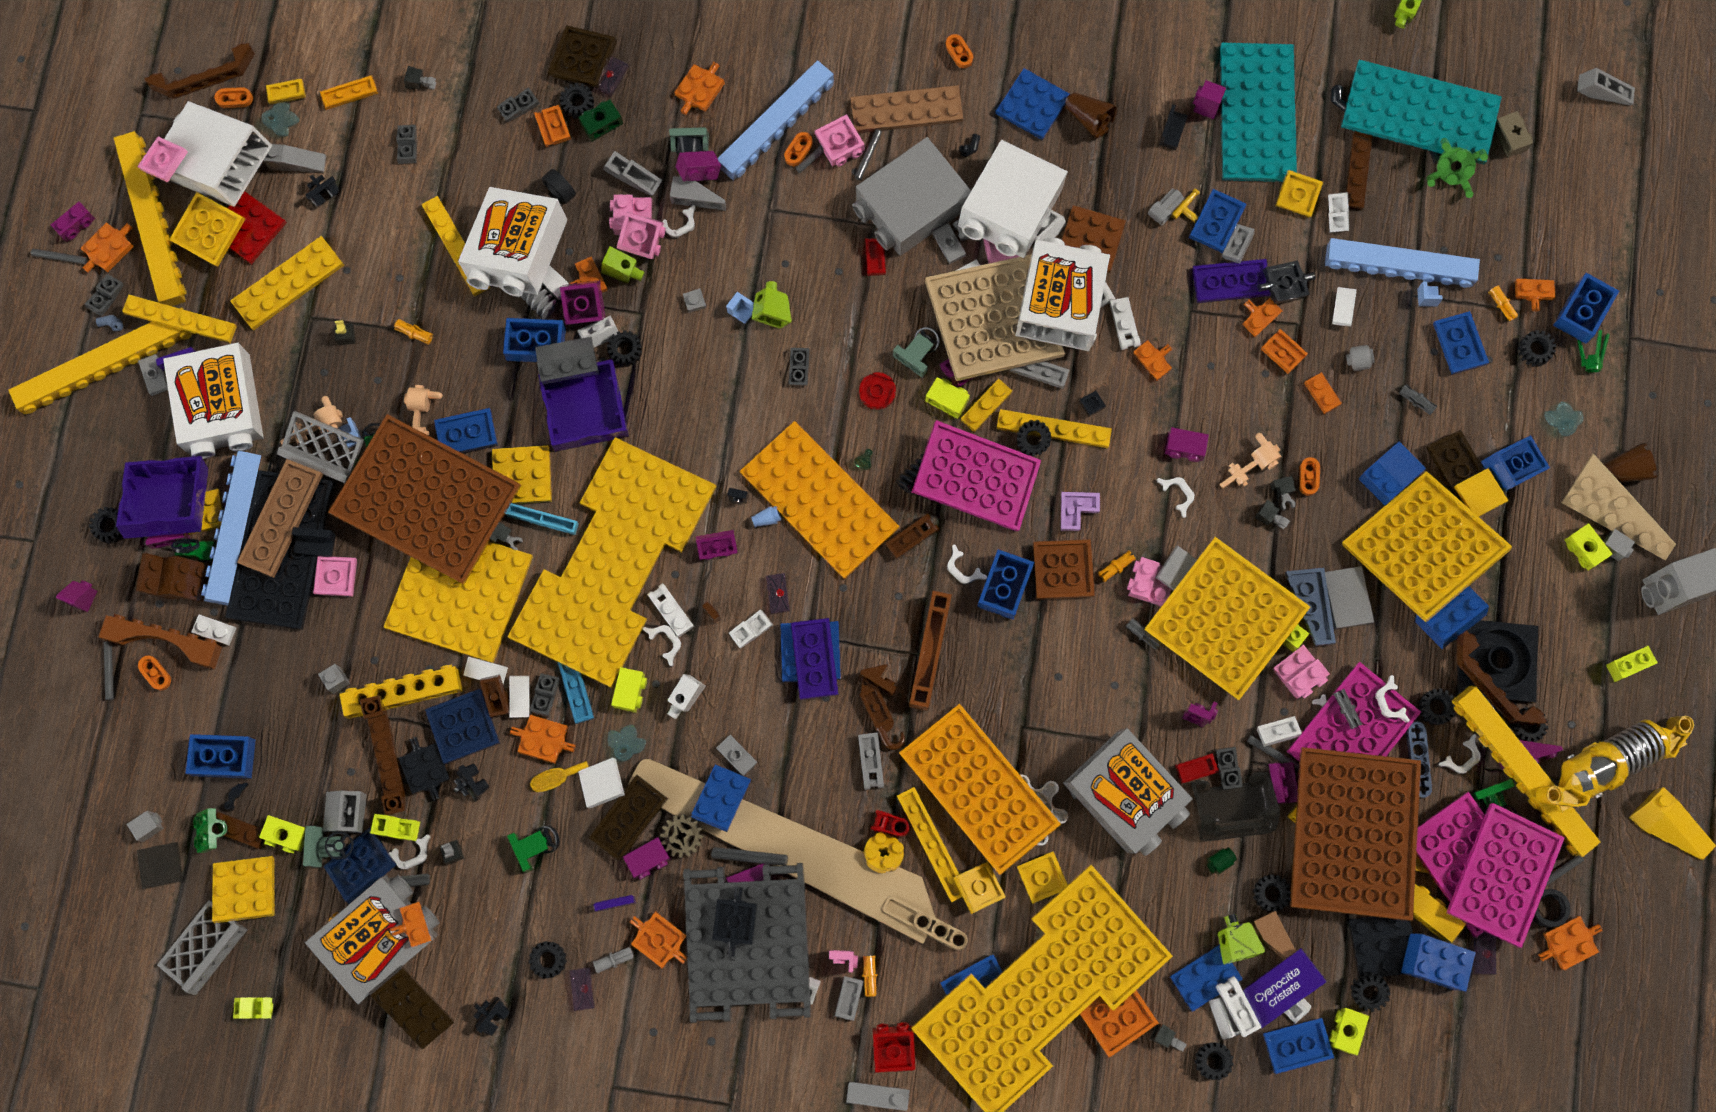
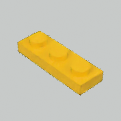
M998 378L962 416L961 421L975 433L1010 396L1013 390Z

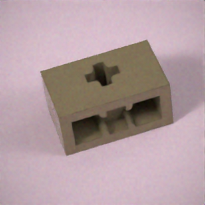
M1518 111L1496 120L1494 131L1507 158L1528 151L1533 144V138L1527 131L1525 121L1520 117Z

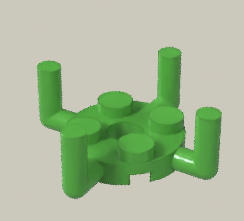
M1442 138L1441 146L1444 152L1437 163L1438 171L1427 176V184L1429 187H1433L1435 180L1441 178L1449 185L1461 184L1466 197L1471 198L1473 191L1468 180L1475 173V160L1480 158L1482 161H1486L1488 159L1485 149H1480L1471 153L1464 148L1451 147L1448 139ZM1455 161H1459L1462 164L1458 170L1451 168V164Z

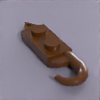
M862 679V688L859 695L882 743L890 750L899 749L905 742L904 733H900L901 739L898 743L890 742L887 733L893 728L894 720L878 687Z

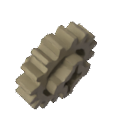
M681 814L680 819L675 815L673 816L674 821L667 820L668 826L662 827L665 833L660 834L661 837H665V840L661 842L662 845L667 844L668 846L665 851L672 850V856L679 853V858H683L684 853L688 857L691 856V850L695 853L698 852L696 846H702L699 839L704 838V835L699 833L703 830V827H697L699 821L692 822L693 818L689 816L686 819L685 814ZM682 823L689 824L692 829L685 828ZM674 827V833L670 836L671 829ZM681 832L686 833L684 840L678 838ZM695 835L694 842L691 845L690 840ZM673 843L679 844L682 849L676 848Z

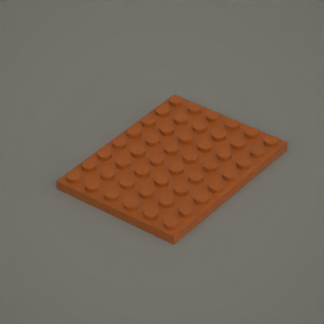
M386 414L328 513L464 585L489 543L495 528L501 522L519 491L521 484Z
M1300 748L1290 907L1413 921L1421 760Z

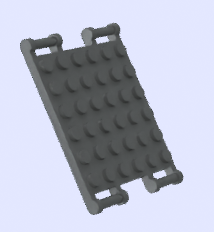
M803 863L787 866L763 865L764 881L725 883L724 867L709 870H691L690 868L683 870L690 1023L704 1020L731 1021V1005L770 1003V1019L791 1016L811 1018ZM797 873L798 879L771 880L770 874ZM691 878H718V883L692 884ZM735 887H742V900L758 904L753 945H736L735 957L726 956L728 944L723 941L712 940L717 899H734ZM804 1002V1008L777 1009V1003ZM724 1005V1011L697 1013V1007Z

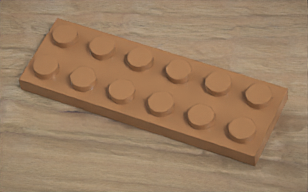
M959 85L851 97L853 124L857 133L874 132L876 129L883 131L963 122Z
M286 459L237 561L238 564L272 578L275 577L294 537L292 535V528L299 527L323 476L321 472Z

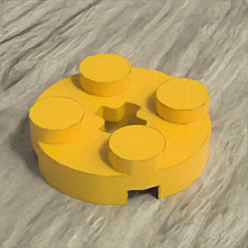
M882 832L877 833L865 845L864 855L869 868L878 873L895 871L902 863L904 846L891 835ZM880 850H886L889 856L881 857Z

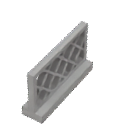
M293 411L282 447L278 448L277 455L346 483L355 468L364 440L302 413ZM297 418L303 419L306 425L305 428L298 430L296 425ZM319 426L323 434L315 437L311 427ZM308 430L311 440L304 443L300 432ZM336 433L340 442L332 444L329 434ZM294 435L297 436L300 443L296 447L289 444L291 436ZM325 437L329 447L321 450L317 439ZM348 440L357 442L355 450L349 452L345 443ZM313 442L317 452L309 453L306 444ZM342 444L346 454L338 457L334 447ZM330 449L334 459L331 461L326 460L322 452ZM347 456L350 462L349 468L342 467L339 459Z
M208 900L157 964L158 967L181 985L186 993L193 995L200 991L247 931L243 925L238 924L236 921H230L231 925L226 931L220 932V923H215L216 933L207 934V924L214 923L212 919L206 920V913L212 908V901ZM196 925H202V935L193 937V929ZM216 936V944L212 948H207V938ZM202 939L203 949L194 951V940ZM185 941H189V952L180 953V945ZM203 953L202 962L194 965V954ZM189 955L190 966L181 967V956ZM176 957V968L169 969L165 964L170 958ZM190 969V977L184 982L181 979V970Z

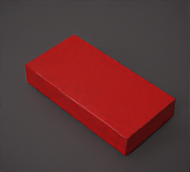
M876 238L865 239L867 276L886 275L884 248Z
M1213 753L1175 765L1181 784L1219 773Z

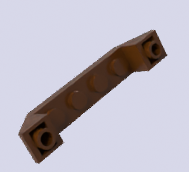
M249 42L246 44L242 43L231 48L235 58L234 62H227L222 66L209 68L205 72L192 74L181 80H174L170 84L162 72L151 74L149 77L144 78L151 90L176 99L243 76L255 52Z
M1467 630L1457 636L1458 666L1509 723L1539 726L1547 722L1544 718V713L1534 706L1527 708L1520 714L1519 708L1506 698L1505 692L1495 686L1491 676L1483 672L1479 668V663L1469 656L1471 652L1480 646L1477 643L1476 637L1472 633H1468Z
M380 695L361 699L362 713L364 719L368 720L384 796H381L385 815L405 811V789L388 713Z

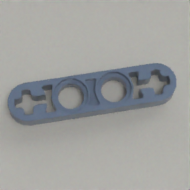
M1416 721L1407 729L1406 737L1409 759L1421 760V765L1425 768V773L1420 775V779L1426 778V780L1422 781V787L1426 788V791L1423 792V795L1421 791L1419 793V798L1422 799L1431 794L1432 783L1426 728L1423 723ZM1415 726L1421 731L1417 734V739H1422V741L1412 742V740L1416 739V733L1412 732ZM1415 745H1420L1423 748L1422 755L1418 756L1413 752Z

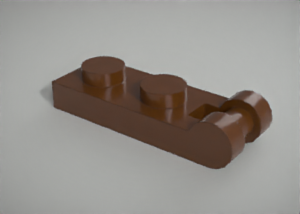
M926 514L885 543L896 560L940 530L937 525L932 523V518L929 514ZM925 525L928 529L925 532L921 528V526Z
M216 811V819L227 821V832L224 836L258 849L261 848L264 839L259 837L263 828ZM216 825L212 826V831L218 833V827Z

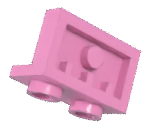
M829 951V959H833V963L845 964V961L849 960V972L853 973V968H857L858 956L854 955V951Z

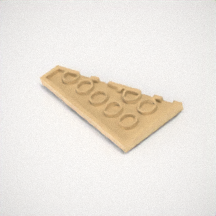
M1592 453L1561 503L1611 531L1614 529L1618 530L1633 540L1638 546L1666 560L1676 543Z

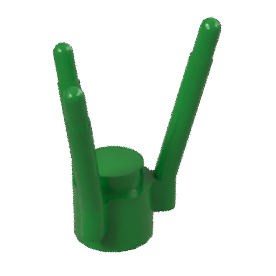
M1602 330L1598 331L1595 355H1588L1587 359L1585 358L1582 342L1577 340L1582 360L1581 367H1585V371L1596 373L1600 372L1601 368H1603V359L1610 336L1609 333L1605 335L1600 353Z

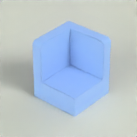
M1422 282L1417 289L1418 306H1438L1443 300V296L1438 295V286H1427V282Z
M736 292L726 306L727 312L746 324L752 316L754 303L739 292Z
M351 417L347 418L348 424L338 428L361 438L356 424ZM353 440L345 442L348 448L357 444Z

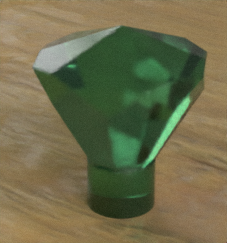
M866 449L864 454L855 459L854 463L856 466L863 470H870L873 451Z

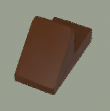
M889 664L861 670L860 677L893 697L897 690V687L894 686L895 682L887 677L885 679L882 678Z
M500 674L481 678L479 681L490 717L509 713V688L504 689Z

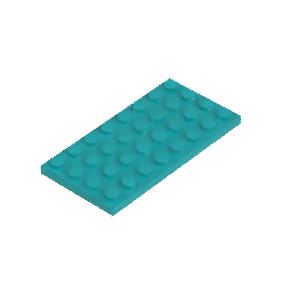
M1221 43V86L1226 88L1221 101L1222 181L1283 182L1288 170L1297 173L1294 44Z
M1359 59L1341 127L1441 154L1444 152L1441 146V139L1447 138L1451 147L1464 148L1471 153L1485 149L1488 155L1502 96ZM1480 158L1475 160V163L1483 165L1487 162V160L1482 161Z

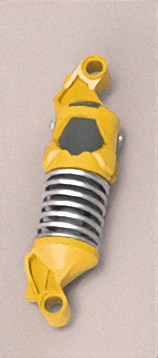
M1689 716L1670 717L1666 728L1660 727L1651 720L1644 719L1631 726V728L1629 727L1625 731H1621L1619 734L1608 738V740L1599 743L1594 742L1584 747L1582 753L1576 756L1572 754L1567 757L1568 760L1563 762L1558 787L1542 786L1537 789V801L1541 804L1556 805L1559 812H1563L1570 807L1586 806L1591 798H1599L1603 795L1602 792L1620 787L1626 779L1656 762L1667 758H1675L1679 749L1687 745L1686 739L1693 731L1694 722Z

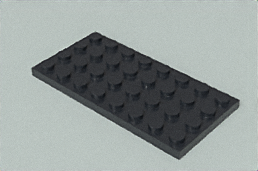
M258 470L239 557L280 473ZM320 480L299 524L300 528L325 529L334 487L333 481ZM293 537L274 578L237 563L225 618L303 630L316 571L317 556L294 553L296 538Z

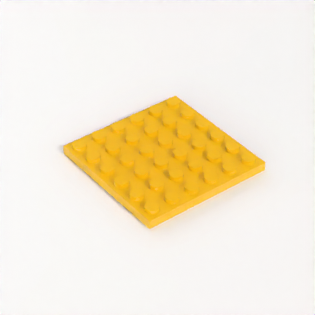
M1427 471L1342 542L1343 547L1425 622L1429 621L1512 549V546Z
M1214 537L1144 630L1239 701L1310 609V606L1221 540Z
M489 541L464 585L410 557L384 628L470 657L494 663L533 556Z

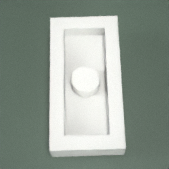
M198 615L191 632L229 646L236 627Z
M1295 716L1257 727L1264 747L1297 738L1302 734Z

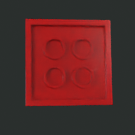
M244 191L235 207L231 205L227 207V209L245 218L229 249L252 265L287 222Z

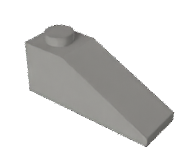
M1594 68L1579 75L1577 91L1590 98L1633 105L1635 88L1598 68Z
M272 144L273 146L264 158V162L270 170L324 173L326 154L287 145Z
M680 175L678 177L673 176L670 192L671 204L695 205V207L726 211L725 200L696 181L683 182Z
M849 1082L846 1103L907 1111L910 1090Z

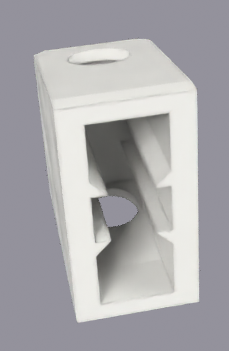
M683 674L668 699L672 705L667 714L677 719L681 711L688 712L706 685L691 675ZM682 695L684 696L683 703L680 700Z

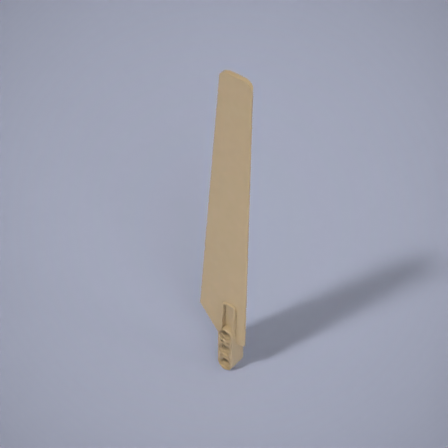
M644 759L638 764L628 783L629 785L634 777L639 775L669 798L661 809L677 815L679 818L681 814H685L686 819L691 816L706 784L651 759ZM742 800L728 832L701 821L697 825L698 828L703 827L704 831L740 850L784 854L788 856L787 865L803 863L806 884L924 944L927 936L957 951L963 950L967 946L968 939L964 932L935 918L921 876L900 867L895 871H886V873L875 872L867 865L863 851L745 800ZM789 873V875L798 879L797 873ZM921 917L926 918L929 922L924 928L919 927L917 924V920ZM939 926L946 929V934L943 937L935 934V929ZM955 936H962L964 944L956 946L953 943V938Z

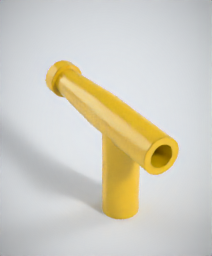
M1194 188L1192 193L1172 212L1171 217L1176 220L1183 213L1195 223L1199 217L1187 207L1200 192Z

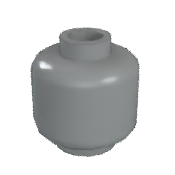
M1368 345L1351 347L1350 354L1346 355L1348 366L1352 365L1354 371L1370 369L1372 364L1375 363L1373 348L1370 349Z

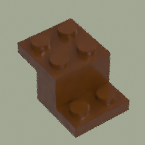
M142 553L136 591L170 600L183 598L195 602H204L205 596L201 595L203 585L207 584L208 577L205 576L209 564L179 556L160 557L149 553Z

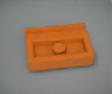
M559 105L544 109L539 113H534L546 148L552 144L556 145L571 140Z
M1281 329L1261 347V350L1287 374L1308 354Z

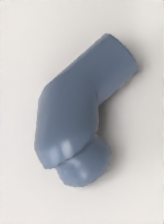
M114 315L96 318L98 327L108 325L113 331H121L123 329L122 321Z

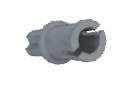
M626 948L614 954L611 952L609 956L593 961L596 972L600 973L611 967L616 968L618 964L633 959L634 955L631 948Z

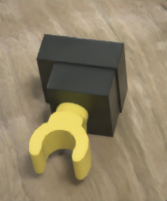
M343 320L335 321L336 327L334 329L337 344H355L354 325L344 324Z

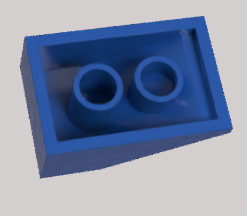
M1531 435L1481 461L1484 469L1489 468L1503 492L1550 468Z
M1399 441L1358 479L1386 506L1426 468Z

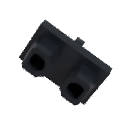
M313 174L309 176L312 181L307 184L308 188L317 187L305 196L309 202L312 201L317 207L326 202L321 196V193L327 190L331 197L340 193L333 176L321 184L320 182L325 179L322 174L317 178Z
M464 764L459 766V770L456 772L459 778L454 780L457 785L453 790L454 793H462L464 797L470 794L475 802L480 800L482 794L489 788L488 783L484 779L475 783L473 777L479 774L475 764L466 767Z
M496 997L491 1005L487 1000L482 1005L478 1003L474 1005L478 1011L473 1017L477 1020L479 1019L475 1025L476 1030L479 1033L484 1032L491 1036L495 1033L498 1026L491 1021L493 1017L497 1015L504 1020L510 1013L502 999Z

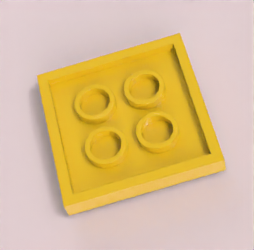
M196 192L169 240L218 267L245 218Z
M549 445L492 449L493 470L521 484L512 504L552 502Z
M273 856L213 863L212 922L222 923L275 916Z

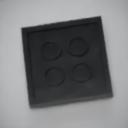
M1364 917L1348 920L1358 975L1360 974L1363 977V972H1367L1368 975H1370V972H1374L1375 975L1379 974L1381 977L1404 974L1401 973L1410 933L1413 934L1410 921L1381 917Z

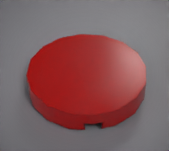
M875 372L867 375L859 386L860 399L870 409H885L895 399V383L885 373Z

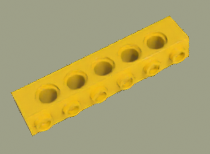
M444 665L440 667V670L433 671V669L422 671L420 675L407 674L402 676L403 679L399 680L391 678L384 680L382 684L378 685L376 683H369L361 689H346L345 693L340 694L343 715L347 719L363 716L359 699L364 695L367 698L378 696L381 691L386 692L385 698L382 699L386 710L463 692L459 670L455 666ZM443 677L442 685L436 686V679ZM419 682H424V688L420 691H417V684ZM404 686L405 692L402 695H397L398 688Z

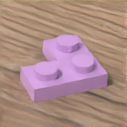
M1061 492V531H1080L1081 513L1100 512V493Z

